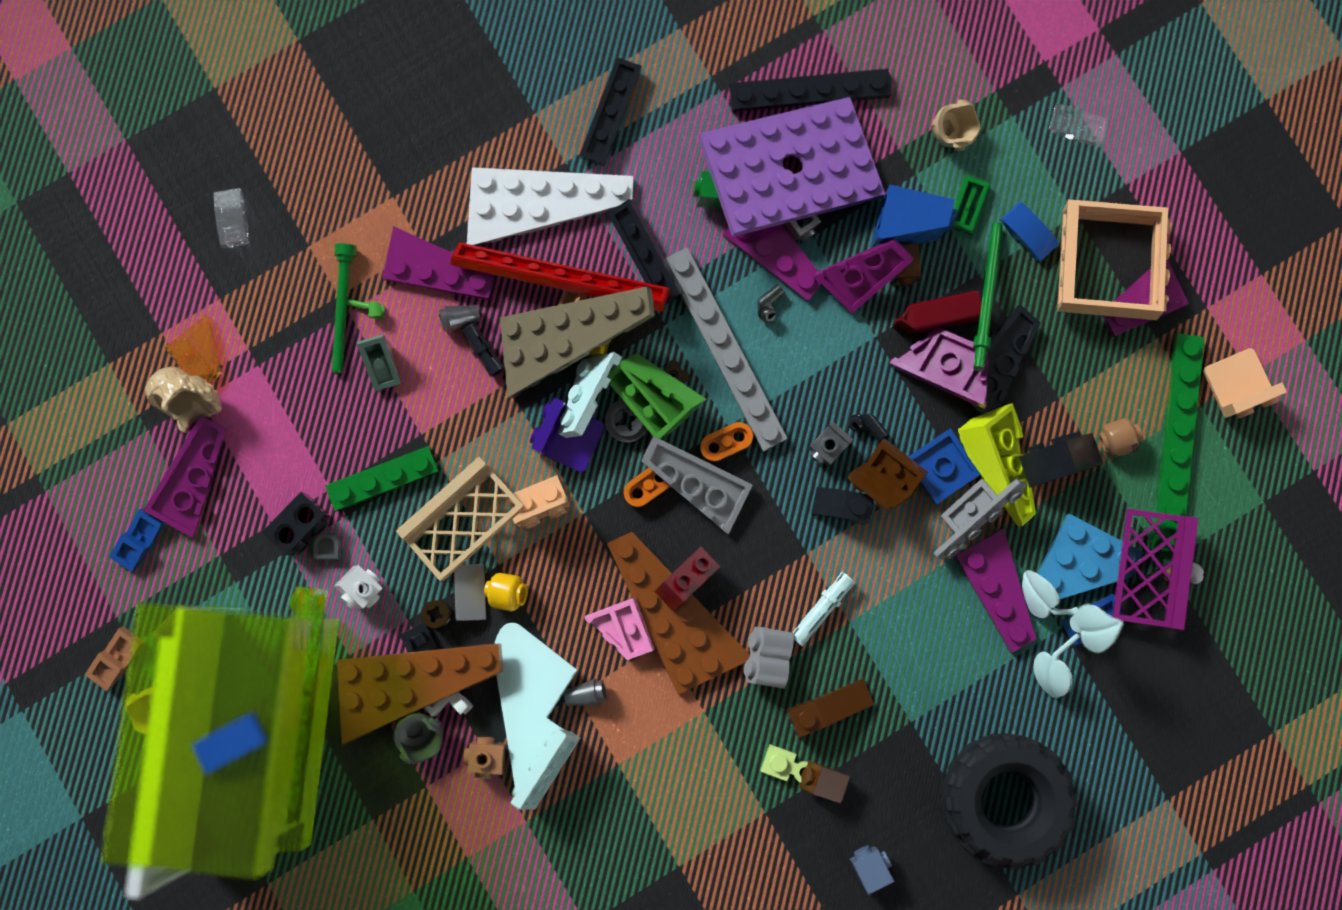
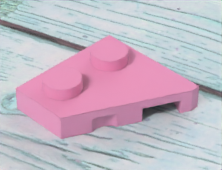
M635 597L584 616L585 620L589 624L592 623L603 634L602 636L609 643L614 644L618 652L627 660L655 650Z

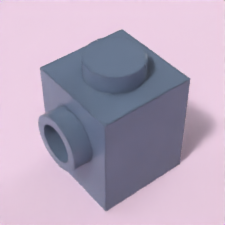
M867 845L854 852L855 856L850 858L868 895L894 882L888 871V868L892 867L885 851L879 853L875 846L870 848Z

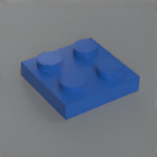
M951 428L908 456L929 472L921 486L935 505L981 475L967 456L965 448Z

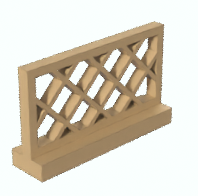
M478 457L399 527L396 532L408 543L438 580L443 582L518 515L525 506L493 470ZM490 476L495 482L494 494L480 493L481 483ZM500 488L505 494H499ZM465 498H475L474 511L460 512V502ZM480 498H494L493 513H479ZM499 499H511L516 505L508 513H498ZM454 516L453 531H439V523L443 517ZM459 517H473L472 532L458 531ZM478 517L492 518L491 528L487 532H477ZM423 535H433L432 550H421L416 542ZM438 535L452 536L451 551L437 550ZM457 536H471V545L466 551H456ZM425 554H431V560ZM436 555H450L449 566L440 572L436 567Z

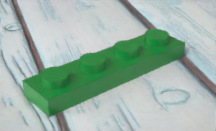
M427 446L325 486L334 511L337 512L437 474L439 469L431 448Z

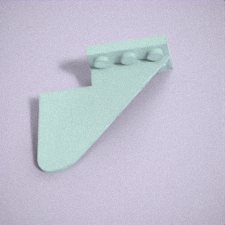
M508 623L500 629L495 644L500 643L502 645L504 672L497 675L515 784V789L512 793L514 798L511 804L518 809L535 810L580 740V737L573 732L564 730L548 719V716L578 670L521 625Z

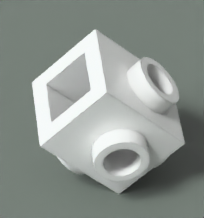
M359 565L353 566L334 586L342 594L341 600L351 609L354 607L363 609L365 606L369 609L380 598L378 593L382 589L378 584L380 579L369 569L364 571ZM359 585L362 587L361 593L358 590Z

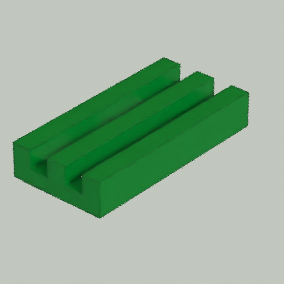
M965 175L953 209H956L957 212L968 183H971L972 187L959 222L955 221L954 225L950 226V228L954 227L958 231H965L966 234L972 235L991 184ZM979 186L982 187V191L968 226L964 223Z

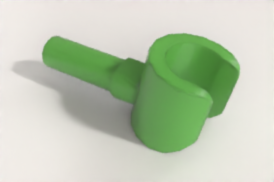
M348 299V306L369 310V318L384 319L385 307L376 301L364 303Z

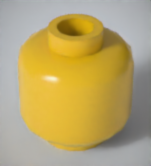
M506 573L495 574L491 581L486 582L484 587V595L488 598L489 605L495 609L515 611L519 606L524 605L528 593L527 585L524 584L520 576Z

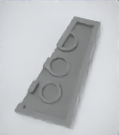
M653 436L641 461L724 532L729 534L750 492L752 484Z

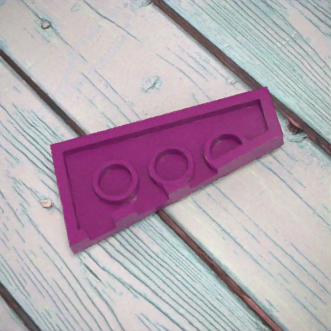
M782 224L732 237L729 227L723 233L724 238L806 302L810 300L822 285L814 277L815 272L818 270Z
M393 226L382 277L384 281L490 300L495 275L452 266L450 262L453 253Z
M200 415L143 511L194 538L227 429Z
M1004 529L995 532L955 555V559L1009 652L1013 653L1036 640Z

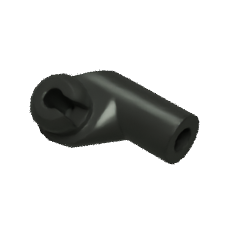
M776 284L758 299V317L764 323H771L775 320V302L785 295L784 290L779 284Z

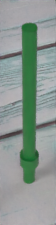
M993 223L991 228L978 334L974 337L973 350L975 351L973 369L976 371L984 370L986 352L990 350L991 338L989 337L1003 229L1001 223Z

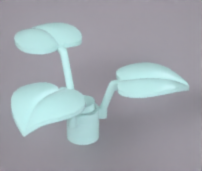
M1027 570L1023 575L1022 592L1027 609L1039 618L1048 617L1050 612L1054 615L1071 614L1070 626L1073 631L1077 632L1056 650L1052 656L1043 651L1034 660V674L1039 685L1051 697L1058 698L1067 694L1072 686L1071 672L1064 662L1058 660L1059 655L1080 637L1084 646L1093 652L1099 653L1108 649L1119 635L1123 622L1109 616L1094 605H1083L1079 609L1077 607L1072 609L1055 608L1059 604V596L1055 588L1039 574Z

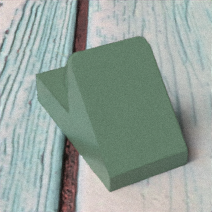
M384 334L357 342L374 391L401 384V378L392 356V346Z

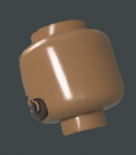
M1123 418L1105 424L1102 432L1099 433V439L1105 454L1110 453L1116 458L1136 452L1139 449V440L1143 439V434L1139 424L1133 425L1128 418Z

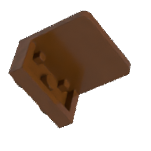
M884 439L879 443L868 462L852 471L848 479L857 490L865 492L873 498L880 508L893 511L914 495L929 472Z

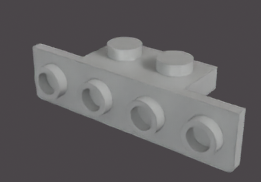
M981 479L941 515L955 534L933 554L941 559L954 557L961 550L959 546L966 540L970 541L978 536L981 532L980 527L987 521L992 522L1002 514L1001 509L1008 502L1012 504L1023 495L1022 490L1027 485L1023 481L1016 479L998 495L984 479Z

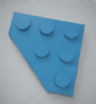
M1067 514L1037 574L1052 584L1057 591L1059 599L1117 582L1122 541L1071 514ZM1129 546L1128 556L1135 563L1141 559L1144 552ZM1126 561V569H1127L1128 567L1131 566L1128 561ZM1132 569L1125 574L1124 579L1132 577L1135 570Z

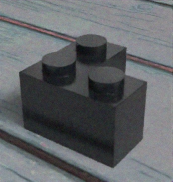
M1081 431L1051 439L1052 445L1045 447L1044 443L1028 447L1029 453L1019 456L1030 488L1103 464L1093 433L1082 435Z

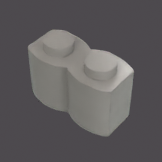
M754 627L748 639L750 656L744 665L746 682L785 689L789 676V659L793 650V633L764 627Z

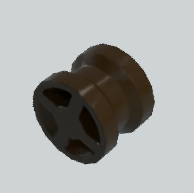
M429 601L421 610L422 621L430 628L444 627L450 622L452 617L451 608L443 601Z

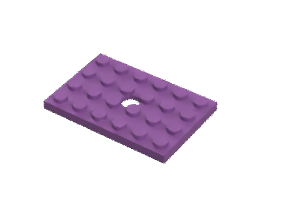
M849 97L702 132L698 136L732 237L882 199L885 195L861 125ZM787 156L797 157L802 162V171L793 174L790 170L784 169L783 159Z

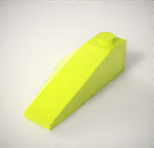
M1013 403L972 418L958 429V433L967 456L998 495L1016 479L1023 481L1027 485L1022 490L1023 495L1012 504L1008 502L1004 506L1019 527L1026 524L1036 514L1032 487H1029L1019 458L1021 456L1019 438H1023L1022 428Z

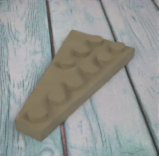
M643 287L500 317L508 398L513 399L519 396L523 390L536 386L547 376L560 372L589 355L590 351L608 344L612 338L623 332H628L654 317L652 288Z

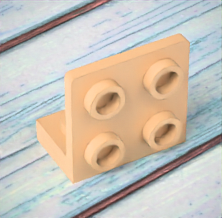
M558 475L513 493L525 506L513 518V522L518 527L529 529L541 524L539 519L549 516L553 519L566 513L565 508L570 507ZM508 499L511 509L514 508L516 505L511 499Z

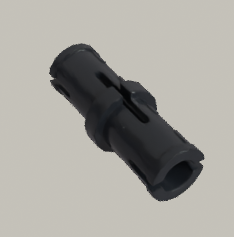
M476 323L466 326L460 332L471 346L473 356L480 360L490 377L498 375L505 369L492 350L493 345L491 342L486 341Z

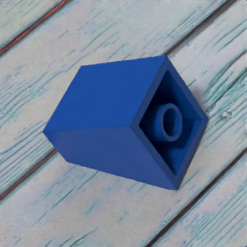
M889 185L882 199L871 248L893 238L900 245L920 244L939 240L944 232L948 233L950 226L954 225L957 210L953 209L955 200Z

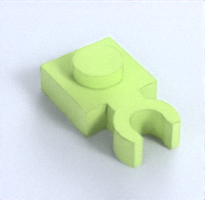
M769 744L760 771L785 781L788 780L789 774H793L796 780L801 783L799 772L801 768L807 767L808 762L800 761L796 763L794 760L797 754Z

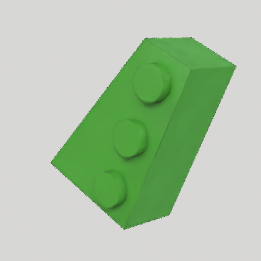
M638 353L620 361L619 365L607 375V378L611 379L609 384L649 432L658 439H662L672 433L707 400Z

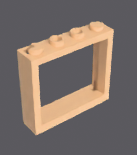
M1068 200L1063 209L1057 312L1158 320L1162 313L1166 312V305L1169 301L1168 295H1165V286L1168 285L1170 270L1166 269V260L1169 259L1171 245L1167 243V234L1170 233L1172 226L1170 218H1168V208ZM1078 219L1153 225L1149 305L1074 298Z

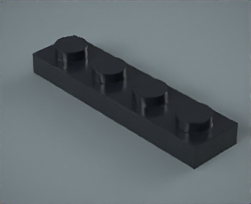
M616 57L579 156L581 159L604 167L606 166L641 74V65Z
M628 199L610 211L608 215L645 283L670 288L666 305L684 294L634 200Z

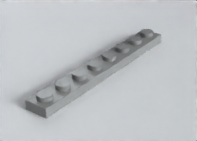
M685 248L665 258L684 292L681 297L762 452L786 441L788 438L689 249Z

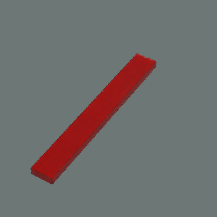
M465 243L457 245L450 265L593 297L649 287L652 288L654 310L662 312L669 297L670 288Z

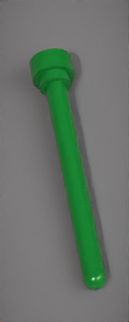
M337 243L334 246V256H336V261L339 262L332 372L336 375L341 374L343 371L350 263H353V258H356L357 246L346 243Z

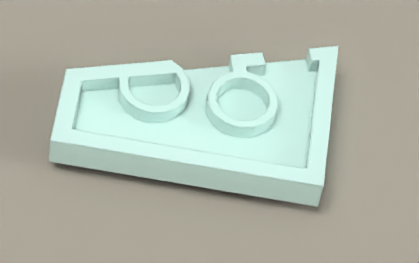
M612 352L581 360L576 369L577 375L574 385L568 394L569 400L565 412L560 418L561 425L558 434L565 438L583 435L598 406L595 399L603 388H607L611 380L607 378V375L613 364L619 365L622 359L620 355Z

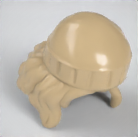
M178 367L162 368L156 371L147 381L145 393L149 403L176 420L178 429L183 433L188 432L190 425L195 423L200 415L209 418L212 414H217L222 410L220 397L217 395L218 392L212 384L207 383L206 380L199 376H191Z

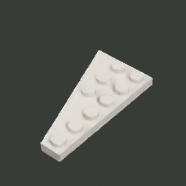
M472 168L467 244L477 246L487 242L493 243L513 235H523L556 226L569 220L575 221L582 219L584 216L612 211L628 199L633 198L634 178L633 176Z

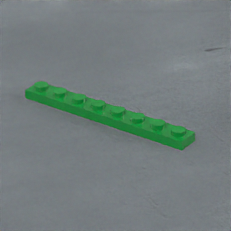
M1179 333L1174 335L1155 509L1157 513L1186 516L1205 337ZM1155 518L1154 523H1156L1160 519ZM1165 520L1157 528L1168 539L1176 533L1177 521ZM1154 529L1151 550L1163 543ZM1175 539L1169 542L1173 548ZM1166 545L1162 547L1160 550H1158L1164 552H1171Z

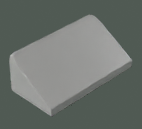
M484 564L461 565L454 571L456 621L485 620Z

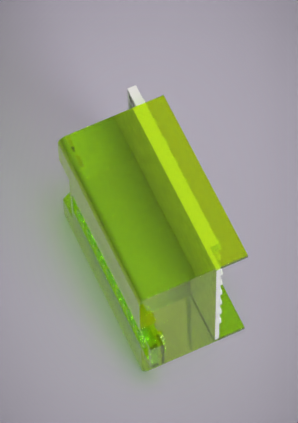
M296 587V593L293 592L290 599V610H294L293 614L208 605V608L138 603L102 861L130 865L126 897L140 898L190 871L240 877H259L273 869L274 854L278 852L302 851L311 845L339 619L324 617L328 590ZM255 712L268 742L205 774L192 744Z

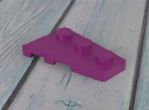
M893 238L817 271L814 277L851 313H854L913 261V257Z
M1166 260V269L1170 270L1168 285L1165 286V295H1168L1169 301L1166 305V312L1164 311L1161 316L1189 304L1168 260ZM1151 268L1113 302L1149 305ZM1102 316L1111 337L1152 321L1148 319Z

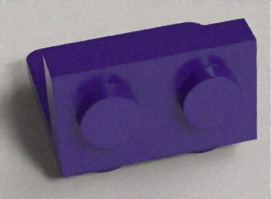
M554 398L552 403H546L542 411L541 418H544L540 429L536 427L529 441L533 444L531 449L576 471L584 472L603 433L604 423L591 417L582 436L565 438L558 434L561 425L560 418L565 412L566 405L565 402Z

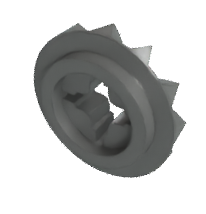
M619 400L612 404L606 413L605 425L607 431L614 439L623 443L635 442L645 434L647 428L638 418L631 422V432L625 425L616 426V424L623 420V410L628 417H637L623 400Z

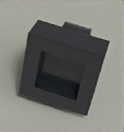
M425 623L400 634L408 653L438 648L429 627Z

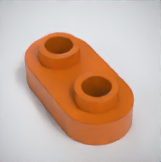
M733 423L705 436L700 446L701 454L706 460L711 462L725 459L748 448L753 440V432L745 423ZM737 432L742 433L744 440L741 442L735 441L734 434ZM711 444H717L719 446V451L717 453H712L709 451V446Z
M647 468L627 483L624 488V497L629 505L642 507L667 490L670 485L665 481L657 482L655 480L656 473ZM635 489L643 491L641 498L636 499L633 497L632 493Z

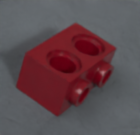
M700 547L654 592L674 612L720 566Z

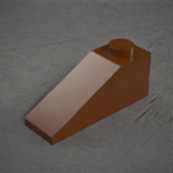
M862 678L790 707L786 711L796 736L800 738L874 705Z

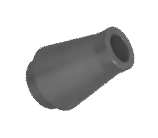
M477 305L444 306L445 309L438 310L442 330H449L450 333L480 321Z
M593 679L571 689H566L564 691L565 702L567 706H601V703L607 702V690L604 681Z

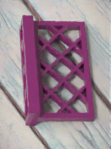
M1126 509L1112 613L1113 618L1121 621L1184 630L1198 526L1197 517ZM1133 515L1144 517L1150 524V527L1139 535L1131 527ZM1150 518H1157L1160 520L1156 523H1153V521ZM1165 520L1177 521L1176 533L1168 539L1157 528ZM1154 529L1163 543L1150 551L1141 538ZM1131 532L1135 538L1129 542ZM1173 539H1175V541H1174V548H1173L1172 545L1169 543V542H1171ZM1138 541L1147 554L1134 563L1128 556V547ZM1166 545L1173 553L1172 561L1163 567L1153 554ZM1150 557L1160 570L1146 578L1137 566ZM1126 561H1128V562L1130 563V565H1131V566L1128 567L1127 569H1126ZM1169 567H1171L1170 575L1166 571ZM1134 569L1143 582L1130 591L1124 583V576ZM1163 573L1169 581V586L1167 590L1159 595L1150 584V581ZM1147 585L1156 598L1142 606L1134 596V593ZM1123 588H1124V589L1126 590L1127 594H1125V595L1122 597V591H1123ZM1165 595H1167L1166 603L1162 599ZM1128 597H1131L1140 608L1131 616L1120 615L1121 602ZM1159 601L1165 608L1164 621L1152 619L1146 609ZM1143 612V614L1147 618H1141L1137 616Z

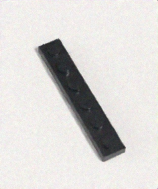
M889 68L729 83L731 112L817 105L848 97L851 98V101L890 98L892 95Z

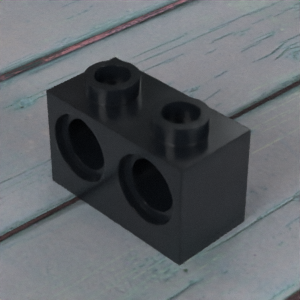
M300 492L262 533L285 555H299L309 545L307 540L313 534L318 535L328 525L326 520L330 515L307 493ZM311 508L314 512L313 520L305 523L303 521V513ZM292 529L294 531V539L287 544L283 539V535L286 530Z

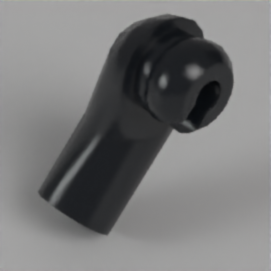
M855 414L851 416L848 423L852 431H870L878 442L889 434L872 414Z

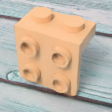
M1252 348L1206 366L1203 370L1224 418L1235 414L1238 419L1254 413V406L1262 404L1263 408L1279 402L1277 396L1287 393L1283 382L1271 386L1257 354Z

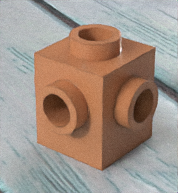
M477 737V742L473 741L470 743L469 748H465L464 765H468V773H475V778L490 779L492 774L502 775L505 772L507 743H494L493 737ZM482 754L487 756L488 761L482 759Z

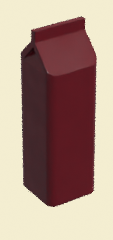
M979 291L909 304L902 317L894 320L892 327L898 326L907 333L914 335L934 331L938 327L944 329L977 322L980 319L982 304Z

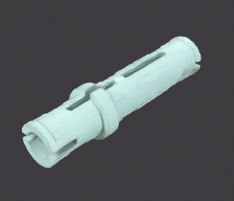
M841 572L827 591L824 589L821 593L823 596L792 632L794 640L804 647L831 611L842 604L840 601L856 582L844 572Z

